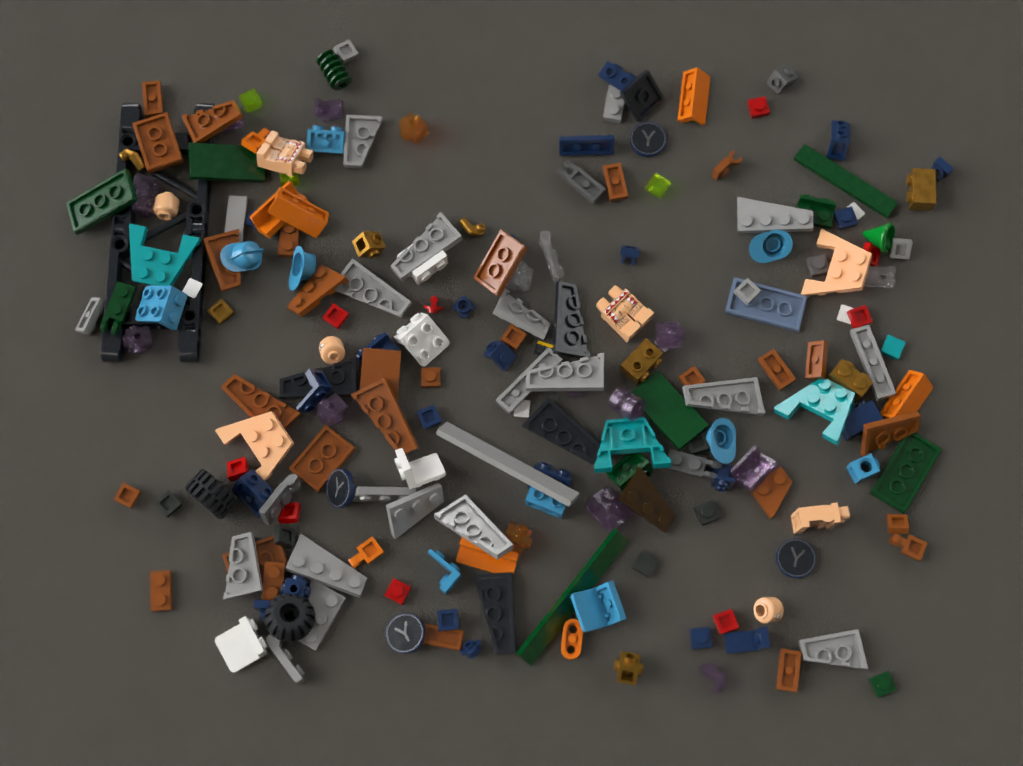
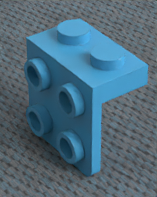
M146 286L135 320L138 322H157L171 330H177L188 295L173 286Z
M609 581L596 588L576 592L571 595V600L583 632L608 627L627 619L614 581Z

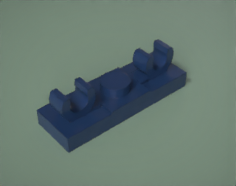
M614 135L559 137V156L614 154Z

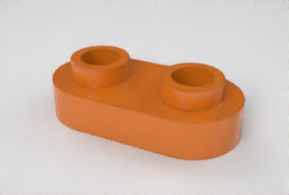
M569 619L563 626L561 654L568 660L576 659L581 653L583 631L577 619ZM574 626L577 628V632L571 633L569 628ZM569 646L574 647V653H568L567 648Z

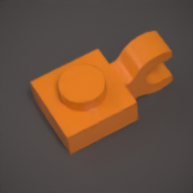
M263 128L258 134L252 131L242 139L241 145L256 154L262 144L265 143L267 135L271 131Z
M372 536L356 547L359 553L348 561L352 568L355 569L364 560L369 565L383 555L384 551Z

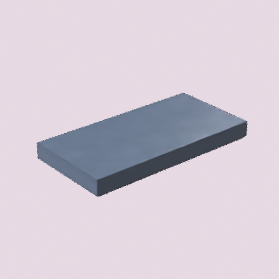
M733 278L724 314L799 332L807 296L753 282L761 292L746 305L733 293L745 280Z

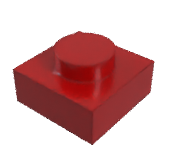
M766 96L747 101L751 119L769 116L770 110Z
M871 242L864 243L863 249L872 254L869 267L875 268L878 266L881 250Z
M333 303L322 318L339 330L350 315Z
M866 305L847 311L853 329L873 322Z
M245 457L227 462V478L230 482L238 480L249 472L248 461Z
M292 502L285 505L279 513L278 522L280 524L298 523L301 511L300 503Z
M393 578L384 596L403 605L412 588Z
M732 609L712 616L719 635L739 628Z

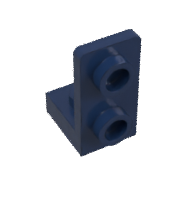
M832 120L831 140L826 158L845 161L850 144V123L843 120Z
M308 369L305 373L313 389L296 407L298 412H312L333 388L322 370Z
M722 464L721 469L713 468V473L717 475L711 480L710 487H714L716 491L720 492L730 490L735 483V478H732L734 466Z
M767 627L724 634L727 654L767 650L770 648Z

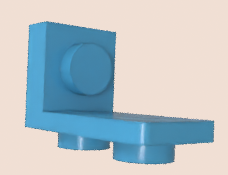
M430 549L428 551L429 556L451 573L450 575L446 574L439 582L441 584L440 590L447 595L461 578L459 573L461 569L452 562L449 565L444 560L445 556L438 550L434 552Z

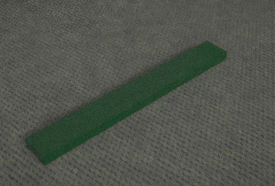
M614 528L516 652L528 665L532 666L575 611L571 595L576 592L592 589L629 542L619 530Z

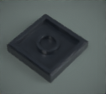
M644 70L620 92L637 122H641L665 100L649 70Z

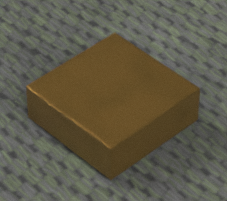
M220 299L208 310V313L220 325L235 314L223 299Z

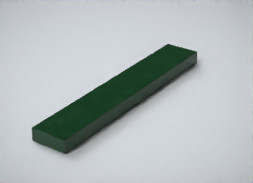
M803 144L793 159L886 219L898 203L806 144Z

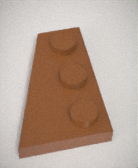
M321 264L288 304L287 308L294 314L304 317L320 304L322 298L327 294L331 296L336 292L335 288L340 284L345 285L349 280Z
M915 411L864 424L860 452L862 457L870 454L869 452L877 448L879 450L886 448L885 444L893 440L899 441L919 431L921 415Z

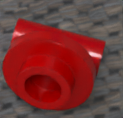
M436 295L431 297V305H424V308L428 309L427 312L439 313V310H443L442 306H436L438 302V296Z

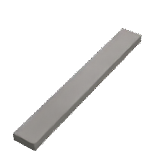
M446 422L437 429L436 434L568 507L579 497V492L449 422Z

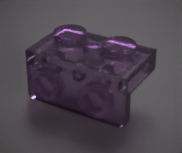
M754 445L733 466L730 472L732 477L735 478L736 484L753 492L777 467V463L775 460L762 454L759 447Z
M606 485L590 498L585 507L611 533L614 528L617 529L633 515V512L617 500L618 496Z

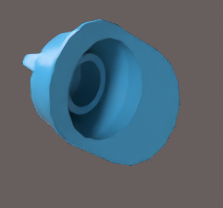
M768 231L752 239L749 245V253L754 261L768 263L786 257L791 252L793 241L786 231Z
M252 241L231 243L222 249L220 259L223 266L233 272L254 270L261 265L264 250Z
M297 246L293 253L289 276V289L291 291L298 287L301 280L311 278L316 269V256L304 252L301 246Z
M719 418L708 429L706 440L714 458L722 464H729L733 461L736 454V429L729 419Z

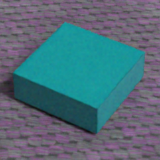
M887 335L880 353L898 360L906 342Z

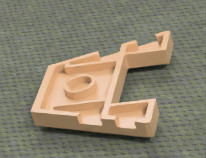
M821 229L817 240V247L834 250L825 282L805 279L801 295L809 297V295L818 294L821 296L832 292L862 291L872 254Z
M272 411L215 430L225 445L242 434L262 465L255 472L264 481L270 478L278 463L280 464L294 445V442Z

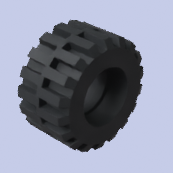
M201 469L185 486L188 493L219 519H223L238 502L237 497L204 469Z

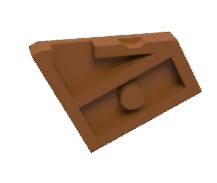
M779 467L751 485L748 489L768 518L772 519L789 490L792 481L783 468Z

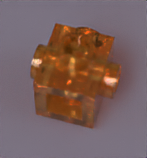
M409 113L399 122L400 135L404 140H410L418 145L428 134V125L419 115L415 116Z
M510 522L504 535L513 544V550L511 551L522 555L524 549L529 550L533 541L530 538L532 530L528 529L525 525Z

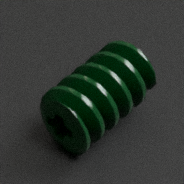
M327 50L317 57L316 62L320 66V70L323 72L324 77H326L330 87L334 90L343 89L352 82V78L348 77L349 73L345 71L346 68L342 65L339 55L333 54V50Z

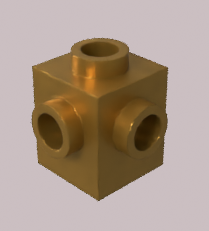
M368 230L362 232L352 241L359 258H377L386 248L380 232Z
M620 652L619 659L615 658L613 670L617 671L616 682L636 686L638 675H642L644 663H640L641 654Z

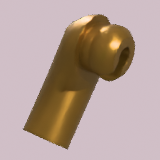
M126 148L119 153L122 161L130 159L137 170L145 167V163L137 152Z
M466 217L459 221L461 227L470 236H482L485 233L486 226L483 223L472 225Z

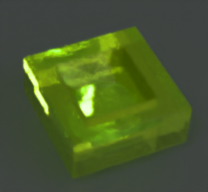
M255 88L238 95L246 113L263 106Z
M279 173L281 187L288 181L292 182L294 186L299 185L298 173H294L292 177L287 176V173Z
M655 173L645 190L661 199L671 182Z

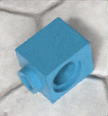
M872 454L857 459L846 467L855 484L880 472V464L875 457L873 458ZM861 464L867 465L869 472H864L861 469Z

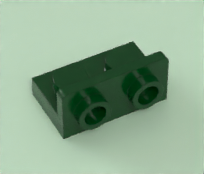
M805 194L800 195L796 208L813 211V226L831 229L837 202L829 198L820 199L815 198L813 195Z
M629 453L612 467V472H606V475L622 492L638 467L643 469L648 478L653 473L650 462L641 453Z

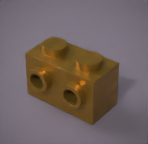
M913 168L910 174L906 176V186H909L906 202L909 203V210L931 211L936 205L935 169Z
M645 338L620 365L619 370L636 385L640 381L643 383L650 375L648 372L652 368L656 369L662 363L663 352Z
M844 359L837 364L827 377V379L855 392L854 401L856 403L873 384L867 374L860 373L850 361H845Z

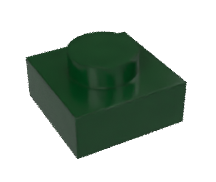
M889 671L868 679L876 698L897 690Z

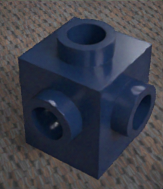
M292 576V579L286 578V582L282 583L281 595L284 597V593H289L290 596L298 594L297 597L309 598L311 586L304 580V577ZM293 586H297L298 590L293 593Z

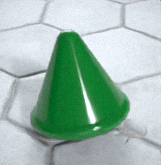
M890 222L886 225L866 230L862 235L880 249L882 253L886 254L890 251L892 238H895V226Z

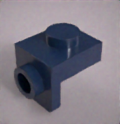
M494 341L488 344L486 352L483 354L503 371H506L517 358L501 341Z

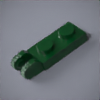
M117 281L102 319L100 331L106 332L110 321L114 320L111 333L113 335L118 334L137 288L135 286Z

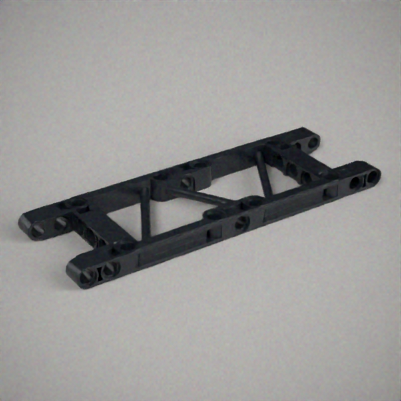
M122 103L116 173L125 168L130 171L131 164L135 166L130 159L122 161L119 153L123 149H130L137 152L139 156H142L132 125L134 122L143 120L140 103ZM197 103L194 114L198 110L203 109L206 111L212 109L215 104ZM175 133L181 154L189 155L188 145L189 143H194L190 133ZM214 136L204 143L214 144ZM146 166L141 169L142 171L148 173ZM156 171L149 175L196 200L188 205L187 212L148 231L145 241L186 221L185 235L201 239L199 248L192 252L193 255L191 257L193 258L192 279L201 282L202 286L195 298L187 296L185 303L189 306H184L177 330H179L177 350L179 351L180 362L198 363L201 349L207 256L203 238L208 237L211 180H198V191L195 192L163 173ZM131 205L112 215L104 314L117 281L121 282L122 267L131 272V263L124 260L131 256L129 224H135L136 214ZM124 210H128L127 213L121 215ZM202 210L200 214L195 215L196 211ZM125 245L124 248L118 249L119 246ZM130 306L125 321L122 323L117 335L111 333L115 322L112 320L106 332H102L101 360L102 362L122 361V356L125 355L127 329H171L157 322L136 321L135 317L139 306ZM195 315L193 320L187 321L189 316Z

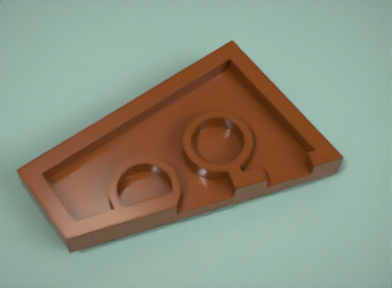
M234 100L215 105L212 109L206 111L203 109L198 110L196 114L181 115L194 143H204L244 117Z
M239 229L203 238L205 249L222 292L238 288L241 285L240 272L228 270L223 266L220 259V253L226 245L239 242Z

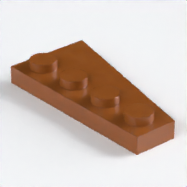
M236 374L231 376L221 386V389L250 418L272 411L286 430L302 415L301 412L294 410L284 402L258 389L255 385Z
M383 378L351 394L395 450L403 448L404 453L407 454L419 448L387 378Z

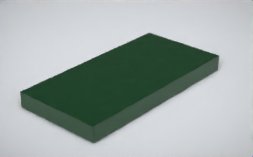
M189 143L190 179L265 182V169L257 166V153L255 154L242 145Z
M125 168L66 202L73 232L76 235L85 232L138 201L130 171Z
M659 371L655 372L629 393V397L679 451L709 427V424L693 407L686 406L685 399Z
M917 433L901 439L869 494L900 513L905 514L942 448Z

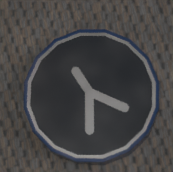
M642 122L636 125L630 135L631 148L642 157H655L663 151L666 144L664 130L653 122Z
M336 469L327 480V498L333 507L345 508L354 498L355 483H352L354 478L349 470Z
M790 539L778 548L776 563L784 575L790 578H802L814 569L816 554L808 542L802 539Z
M402 613L395 616L386 628L388 645L393 650L403 654L417 651L422 646L424 636L426 635L424 623L410 613Z

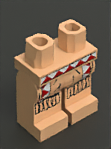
M275 131L270 132L265 143L262 144L257 152L258 167L283 174L287 173V176L290 177L294 173L303 175L306 170V163L302 161L311 163L313 160V151L305 148V142L279 137L278 132Z
M615 285L608 292V295L614 300L609 303L603 297L597 302L596 307L602 313L601 318L628 343L652 319L654 312L642 305L626 288L622 290Z
M838 503L801 507L791 514L794 534H802L809 527L822 529L826 526L827 529H833L839 523H844L845 519L850 518L848 506L838 507Z

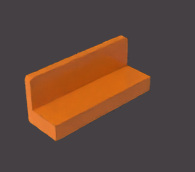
M698 67L683 72L677 119L680 123L694 120L700 125H705L711 77Z
M288 181L282 186V188L308 201L304 195L297 192L292 182ZM276 193L250 216L258 232L269 239L286 224V222L268 213L269 207L275 200Z
M279 187L275 200L268 209L269 214L314 238L319 236L326 226L329 212L282 187Z
M913 370L907 372L895 390L896 395L890 397L880 411L883 419L919 410L933 389V385L924 373Z
M461 537L460 548L456 558L457 563L490 573L512 572L514 574L519 553L510 551L501 558L496 559Z

